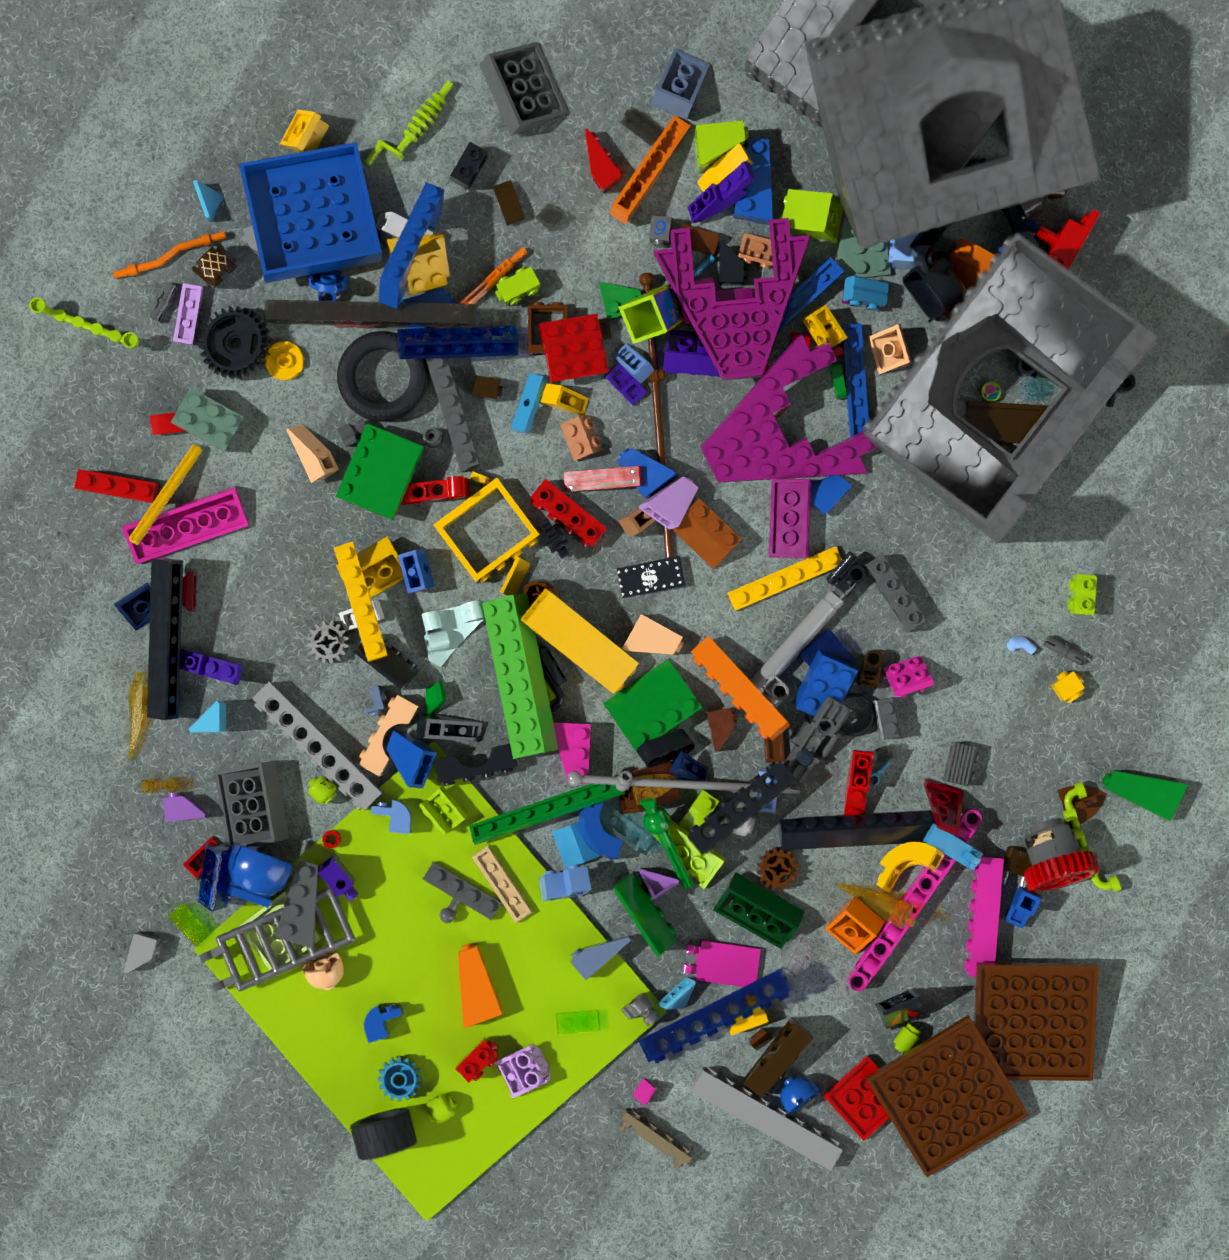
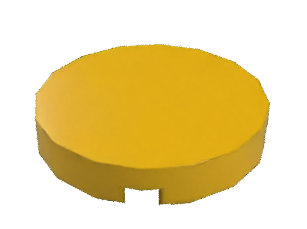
M280 341L273 344L272 348H269L267 351L270 353V356L265 355V360L267 361L265 366L274 378L282 381L291 380L302 372L304 355L295 344L288 341Z

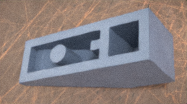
M628 935L586 946L582 950L579 947L571 954L572 959L570 963L587 980L631 941V938Z

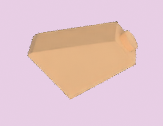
M641 614L622 650L673 655L675 652H680L684 642L681 641L682 636Z

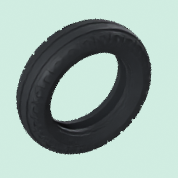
M374 331L360 336L346 348L338 364L337 383L343 400L355 413L372 421L387 422L402 418L417 407L427 388L428 370L421 351L408 338L395 332ZM387 349L400 354L406 360L410 369V381L406 391L398 399L389 403H374L367 400L360 394L356 386L355 373L359 362L364 356L375 350Z

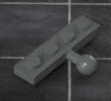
M434 862L423 878L426 882L453 897L449 906L443 908L440 912V919L444 923L454 921L456 916L455 910L460 902L492 920L501 902Z

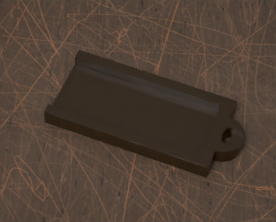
M967 401L966 421L996 443L1020 444L1045 412L1047 405Z

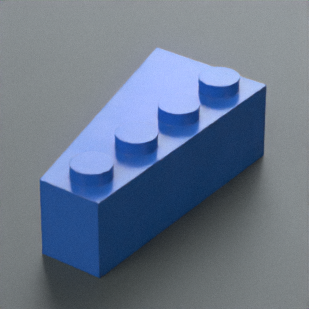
M750 136L747 152L754 163L751 165L755 179L746 186L748 193L736 202L733 218L769 225V220H773L769 140Z

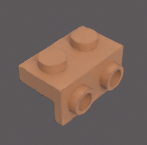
M744 232L738 257L745 263L752 264L755 261L761 263V267L771 269L773 266L771 240Z
M589 415L577 416L560 424L574 461L602 451L600 439L596 436L594 424Z

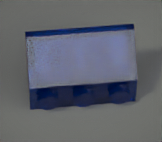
M206 843L198 903L209 911L227 908V902L231 898V895L227 893L230 882H232L228 864L233 847L227 844Z

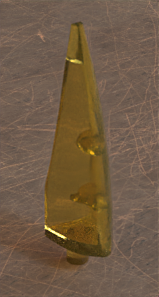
M135 671L134 680H130L129 686L130 738L128 760L132 759L148 720V682L142 681V671Z
M842 883L835 884L851 896H856L884 920L901 929H903L905 924L912 928L914 927L916 920L910 918L914 905L869 888Z

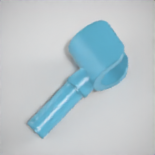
M886 761L876 773H871L870 778L872 776L878 778L874 785L879 784L880 776L891 764L889 761Z

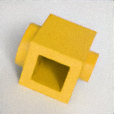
M1074 671L1060 673L1056 676L1058 680L1050 684L1059 699L1068 703L1084 693V686L1082 685L1084 681Z

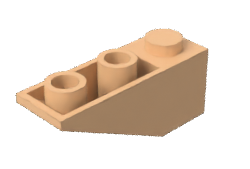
M303 424L286 429L311 483L326 479L339 470L331 452Z

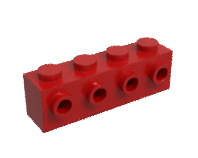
M547 479L541 483L531 496L533 500L531 504L540 511L542 509L546 510L549 513L547 515L549 519L555 523L557 521L564 525L562 529L569 535L573 533L579 537L578 542L586 548L588 546L593 548L607 531L604 525Z

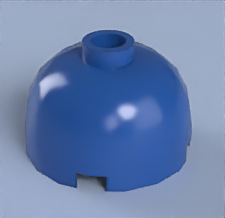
M791 1076L783 1082L785 1087L780 1093L781 1103L787 1113L791 1114L803 1107V1104L810 1099H814L821 1091L810 1078L804 1076L794 1078V1076Z

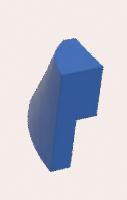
M831 475L811 483V503L821 513L826 515L852 485L839 475Z

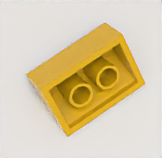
M388 536L357 553L371 598L404 580L398 558L399 554ZM337 564L336 567H337V569H338V571H339V574H340V576H341V578H342V580H343V577H342V574H341V570H340L339 564Z

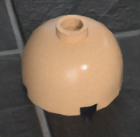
M328 953L319 957L320 959L312 960L303 965L302 969L306 980L312 987L318 989H333L342 979L344 973V965L338 953Z

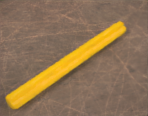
M193 444L130 535L129 540L132 543L140 544L202 453V449L199 446Z

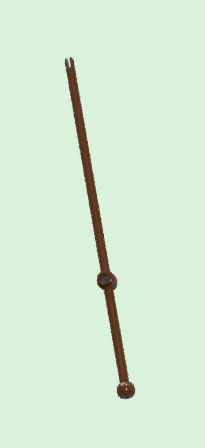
M642 273L639 277V282L644 288V294L651 291V285L654 283V275L652 273ZM652 337L648 339L649 362L654 371L645 379V382H651L657 460L666 466L659 382L665 380V372H663V368L658 369L656 339ZM663 526L665 558L673 557L671 529L669 530Z

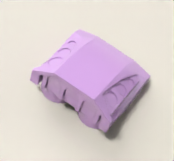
M533 1043L495 1062L512 1093V1098L551 1080L550 1068L543 1053Z

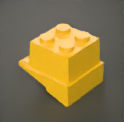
M443 233L423 236L412 262L405 287L409 295L447 285L446 277H450ZM399 238L387 240L390 255Z

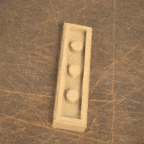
M489 845L472 856L515 923L533 912Z

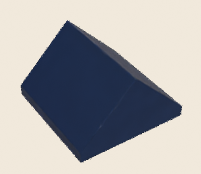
M148 582L114 603V606L135 631L150 622L151 583Z

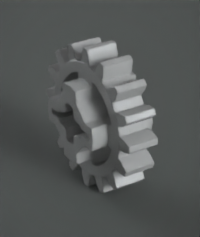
M322 621V626L315 624L316 630H309L312 636L306 637L307 640H310V644H307L306 647L312 648L309 654H316L315 660L322 658V663H326L327 659H329L330 663H334V658L340 661V654H347L344 648L350 647V645L345 644L350 639V637L344 636L347 630L341 631V624L335 627L334 621H330L329 625H327L326 621ZM330 629L336 631L339 636H333ZM319 632H321V637L319 638V640L315 641L317 635L319 634ZM326 637L336 640L329 644V648L328 645L320 644L327 640ZM337 644H341L339 650L335 653V647ZM317 648L325 650L326 655L321 654Z

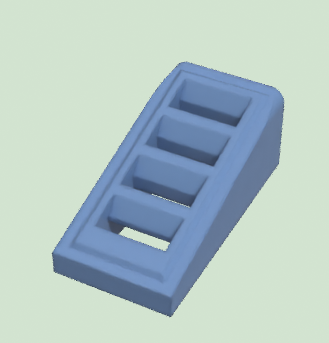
M627 343L612 356L639 383H642L654 371L651 364ZM630 352V354L624 360H622V358Z

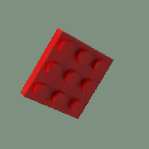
M598 314L539 324L550 383L609 372Z
M868 1055L823 1094L824 1098L863 1141L890 1118L865 1078L879 1069Z

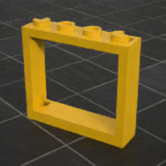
M495 478L433 524L476 583L479 581L483 583L491 577L490 573L492 571L503 569L507 565V560L511 557L513 560L523 554V548L527 545L531 548L539 541L537 538L540 537L537 530L498 478ZM498 489L531 534L483 570L476 573L444 529Z

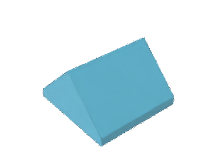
M216 701L188 730L190 732H226V703L224 701Z

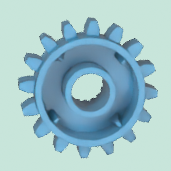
M399 1056L397 1061L392 1057L390 1058V1064L387 1062L383 1064L385 1069L379 1070L382 1076L378 1077L377 1081L382 1082L379 1089L385 1090L384 1096L389 1094L391 1096L390 1100L396 1097L401 1102L402 1097L409 1100L410 1093L412 1095L417 1093L414 1088H420L421 1084L417 1081L422 1080V1076L417 1075L421 1069L414 1068L415 1061L410 1064L409 1057L402 1061V1057ZM395 1075H403L405 1082L398 1083Z

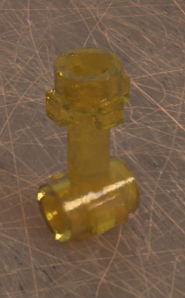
M169 777L166 781L152 782V778L141 781V790L146 792V794L152 793V790L157 789L176 792L180 787V782L175 777Z

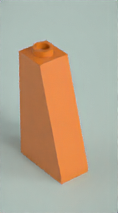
M472 943L462 946V950L458 952L464 1029L503 1013L478 944L473 946Z

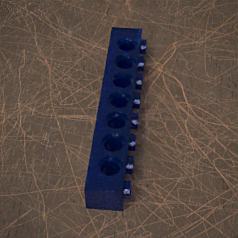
M778 969L638 1040L648 1063L655 1061L657 1064L666 1059V1054L672 1052L675 1055L684 1050L682 1046L688 1043L690 1046L701 1042L700 1037L706 1034L708 1037L713 1036L719 1032L718 1028L724 1025L728 1028L737 1023L736 1019L740 1017L746 1019L754 1015L753 1011L760 1007L761 1010L772 1006L771 1001L778 998L780 1002L790 997L789 992L793 991L783 969ZM767 985H771L774 988L772 996H768L765 993ZM749 994H753L756 997L754 1005H750L747 1001ZM732 1003L738 1005L739 1010L736 1014L730 1011ZM714 1012H718L721 1016L719 1023H715L712 1019ZM696 1021H700L703 1024L701 1032H698L694 1027ZM680 1029L685 1032V1039L683 1041L677 1037V1032ZM662 1038L668 1042V1047L665 1050L660 1047V1040Z

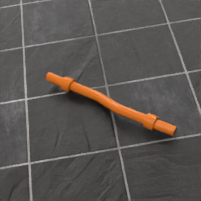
M225 231L211 235L207 233L201 235L200 238L179 243L156 260L138 265L136 263L130 264L127 268L113 271L114 278L118 279L128 275L132 277L139 275V272L161 267L183 250L201 245L205 247L212 245V242L227 239Z

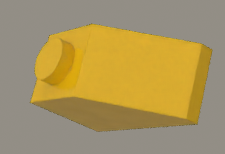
M546 383L541 403L581 416L585 413L589 398L564 386Z
M755 995L743 999L744 1002L740 1004L729 1027L731 1036L768 1022L760 997L755 998Z

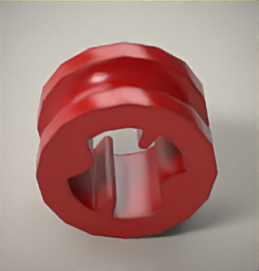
M336 830L327 831L322 837L323 844L328 848L337 847L341 842L340 833ZM329 834L332 836L336 835L337 837L334 845L332 842H327Z

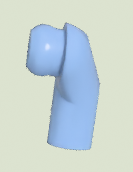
M1023 636L1012 637L1006 645L1010 651L1023 648L1030 655L1037 649L1033 643Z

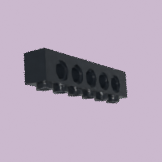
M774 761L765 768L767 772L762 776L757 774L750 780L751 785L746 789L744 786L735 792V798L731 801L725 800L719 806V811L715 814L713 812L709 813L703 819L705 821L700 826L696 824L688 831L687 839L702 857L795 782L796 778L781 761L778 763ZM767 778H774L777 784L773 787L767 786L765 783ZM758 790L761 793V797L757 800L752 799L750 792ZM741 802L745 804L746 809L743 812H737L734 808L735 804ZM722 815H727L730 818V822L727 825H722L719 822V818ZM706 828H712L715 834L713 837L708 838L704 836L703 831Z

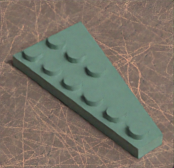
M846 215L836 263L844 270V274L835 282L845 281L850 276L871 278L891 275L890 263H888L887 242L861 249Z

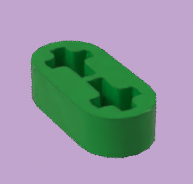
M837 361L830 364L829 368L835 398L842 399L846 398L847 394L841 363Z

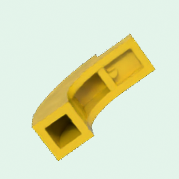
M922 842L901 844L888 852L881 860L880 865L885 867V869L880 873L876 885L890 893L900 874L906 868L913 865H921L935 872L945 854L939 849Z

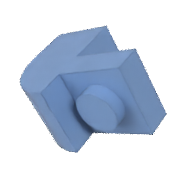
M394 799L392 807H389V803L377 802V805L372 806L371 814L391 816L389 832L411 833L412 814L405 803Z

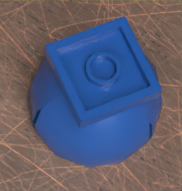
M235 844L228 864L233 884L229 885L227 893L269 908L271 904L270 897L286 887L293 875L295 865Z

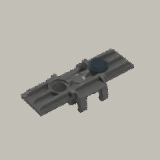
M827 696L812 721L808 719L807 715L803 716L801 719L802 726L797 733L793 732L790 736V741L794 748L783 763L796 778L795 781L803 785L819 761L826 763L828 760L827 756L839 738L844 736V732L840 728L851 713L852 708ZM829 721L831 724L824 725L821 722ZM825 736H831L822 751L819 752L817 748Z

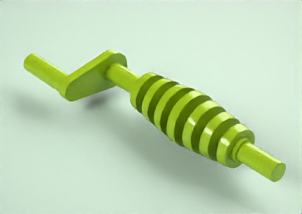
M448 80L439 93L433 92L431 95L433 100L428 98L425 101L427 105L422 104L420 106L421 110L417 109L415 111L416 116L411 118L414 124L408 123L407 128L410 131L404 130V139L396 149L379 139L364 163L370 167L383 149L402 161L404 159L402 153L408 145L418 141L416 135L418 137L424 135L421 129L425 132L429 130L425 123L430 126L434 124L430 116L435 120L437 119L438 114L435 110L438 113L441 112L442 108L440 105H445V97L454 84Z

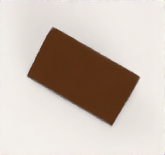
M682 224L681 229L690 228L692 250L712 256L715 255L720 237L719 234Z

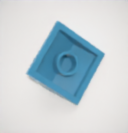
M579 822L552 831L566 869L570 865L582 864L600 856L584 841L580 832Z

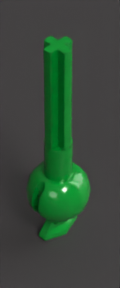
M649 797L641 800L639 804L646 809L643 817L645 829L649 833L658 836L683 889L692 887L691 878L668 831L671 824L669 813L661 807H656V799Z

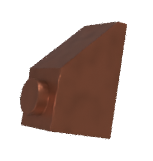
M731 708L706 712L715 752L721 749L734 729V723H737L736 713L731 711Z

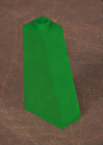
M1118 771L1106 773L1102 780L1104 784L1102 788L1167 821H1171L1188 785Z

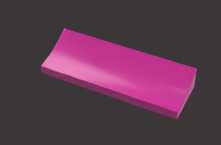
M234 486L161 511L139 545L132 543L129 537L141 519L124 524L122 530L136 564L249 526L237 488Z

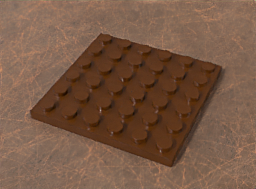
M976 962L974 1025L1008 1080L1093 1081L1099 969L1097 963Z
M969 1015L865 1077L926 1178L1029 1116Z

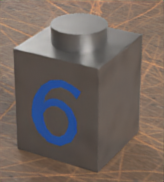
M652 215L649 240L654 246L665 247V244L670 245L671 217Z

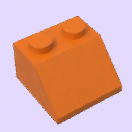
M854 896L841 908L826 926L825 930L853 954H856L877 936L885 921Z

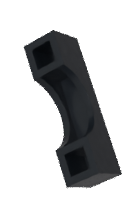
M510 743L491 747L488 759L478 767L464 766L455 756L434 760L438 784L443 783L444 787L454 785L455 780L463 779V782L475 780L474 776L482 774L483 778L494 776V771L501 770L502 774L514 771L513 767L518 766L517 760L513 759Z

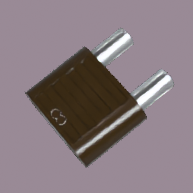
M1007 846L1003 863V885L1006 884L1009 872L1021 876L1018 888L1020 886L1026 887L1024 872L1032 866L1027 852Z

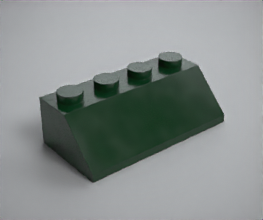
M736 872L728 882L713 911L781 950L798 929L805 911Z

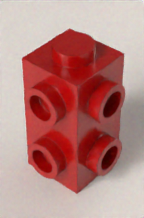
M484 1037L456 1065L455 1069L468 1083L472 1080L476 1082L484 1074L482 1070L487 1065L491 1067L498 1060L496 1057L499 1052L497 1044L492 1039L487 1040Z

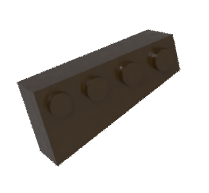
M790 1018L743 1078V1083L761 1098L765 1095L768 1096L773 1091L777 1080L783 1078L787 1068L797 1060L799 1054L813 1039L811 1033L793 1018Z

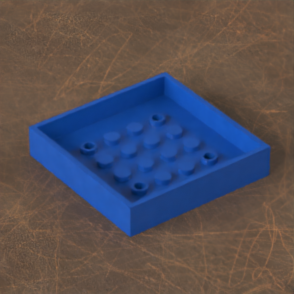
M357 142L239 163L265 283L382 261V251ZM336 179L337 183H332L331 180ZM273 190H278L279 193H278V194H273L272 191H273ZM344 234H349L350 237H349V238H344L343 235H344ZM286 245H290V246H291V248L288 249V250L285 249L284 247H285Z

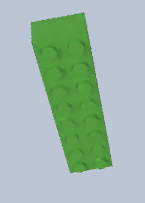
M527 593L513 594L483 602L482 606L513 759L559 750L535 631L520 620L530 608Z

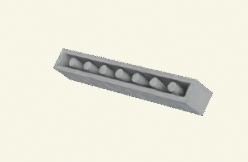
M708 1067L707 1070L704 1068L700 1070L691 1086V1092L830 1171L833 1169L843 1151L838 1140L831 1136L827 1139L822 1136V1131L813 1126L811 1129L804 1126L805 1122L798 1117L790 1118L784 1109L780 1107L775 1109L769 1106L770 1102L761 1097L759 1099L753 1097L752 1091L745 1087L739 1089L734 1086L736 1083L727 1077L725 1079L718 1077V1072Z

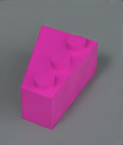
M553 723L567 781L568 774L571 771H578L581 775H589L591 724Z

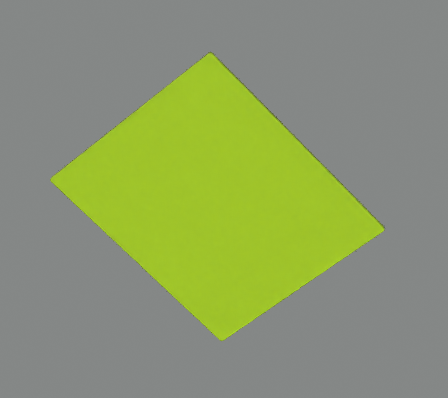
M436 742L428 745L437 752L435 760L448 757ZM434 762L424 788L408 787L398 771L379 787L384 794L373 804L377 805V802L389 803V807H392L394 799L405 803L412 814L410 834L389 832L391 816L371 814L372 806L368 810L363 808L359 810L356 807L331 829L340 833V844L335 848H328L323 844L322 838H320L292 863V865H295L293 875L286 887L270 897V900L273 901L284 891L287 890L289 892L299 859L321 865L336 853L354 877L355 883L353 887L359 894L351 901L344 894L338 897L355 936V941L330 952L338 953L344 965L343 977L335 987L330 990L312 987L305 978L302 969L303 965L243 991H238L235 984L226 987L351 1135L350 1126L362 1118L392 1109H409L417 1143L404 1151L373 1160L426 1221L430 1220L654 1024L652 1023L647 1026L642 1016L629 1020L621 1011L623 1007L641 993H645L652 1002V1010H656L660 1015L655 1022L666 1014V1009L657 1004L659 1000L618 953L587 980L570 963L572 959L571 954L579 947L582 950L586 946L607 940L571 898L543 902L539 878L545 875L544 872L547 870L514 832L474 845L469 825L498 816V813L470 781L463 782V779L455 780L454 785L444 787L468 817L445 836L435 828L434 823L429 817L424 815L419 806L440 787H444L443 783L438 784ZM329 834L327 842H332L334 845L337 837L336 835L332 836ZM488 845L533 911L517 923H515L472 858L473 855ZM434 862L501 902L492 920L460 902L455 910L456 916L454 921L451 923L442 922L440 912L443 908L449 906L453 897L423 880L431 864ZM318 875L317 892L329 888L320 875ZM329 896L319 900L318 904L334 941L345 938L346 936ZM249 901L246 902L194 948V951L199 956L218 947L217 936L239 927L264 907ZM315 917V929L322 936V939L314 944L317 950L326 946L327 943ZM237 937L225 941L242 982L253 978ZM472 943L473 946L478 944L503 1013L464 1029L458 952L462 950V946ZM249 944L260 973L269 971L268 967ZM307 949L304 953H302L300 956H298V958L301 957V956H303V955L308 954V953H309V952H308V949ZM222 954L204 962L219 980L231 976ZM378 1004L381 1005L382 1011H385L384 1007L391 1004H396V1007L402 1005L404 1011L402 1016L386 1020L390 1033L389 1036L368 1043L364 1030V1021L370 1010ZM485 1037L487 1040L492 1039L497 1044L499 1052L496 1057L498 1060L533 1043L543 1053L550 1068L551 1080L512 1098V1093L498 1065L496 1066L495 1063L491 1067L487 1065L482 1070L484 1074L476 1082L472 1080L470 1083L455 1068ZM399 1056L402 1057V1061L409 1057L410 1064L415 1061L414 1068L421 1069L417 1075L422 1076V1080L417 1081L421 1084L420 1088H414L417 1093L415 1095L410 1093L409 1100L402 1097L401 1102L396 1097L390 1100L391 1096L389 1094L384 1096L385 1090L379 1089L382 1082L377 1081L378 1077L382 1076L379 1070L385 1069L383 1064L385 1062L390 1064V1058L392 1057L397 1061ZM395 1075L398 1083L405 1082L403 1075ZM444 1093L448 1097L452 1096L457 1106L455 1107V1115L439 1124L429 1119L425 1109L430 1099Z

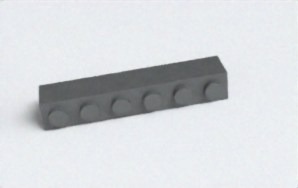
M442 351L425 356L461 472L481 467L445 352Z

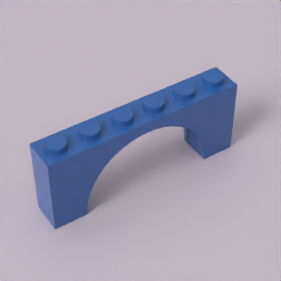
M425 183L380 276V303L395 309L398 308L405 294L410 268L420 242L428 228L435 230L441 218L444 199L443 188Z

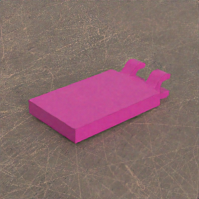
M701 940V945L687 944L686 953L697 955L695 965L684 963L683 973L696 974V980L755 989L761 949Z

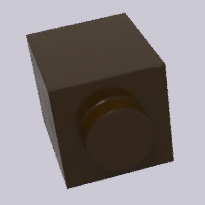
M476 375L473 397L497 402V397H501L503 391L500 380Z

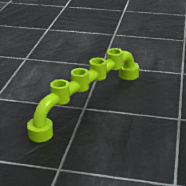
M39 297L33 298L29 303L30 310L35 314L40 315L44 313L54 317L60 323L67 322L73 324L79 330L86 329L98 337L105 336L110 338L114 343L121 342L128 349H135L139 345L138 336L132 332L122 335L118 330H108L99 323L92 324L80 316H71L62 309L55 310L48 307L46 302Z
M1081 781L1075 783V788L1068 791L1065 795L1064 804L1066 810L1062 812L1066 822L1070 821L1073 829L1070 830L1075 832L1080 850L1090 851L1072 804L1075 796H1078L1079 799L1087 797ZM1098 872L1091 876L1094 885L1099 889H1112L1113 892L1121 890L1116 875L1108 877L1109 882L1101 881Z

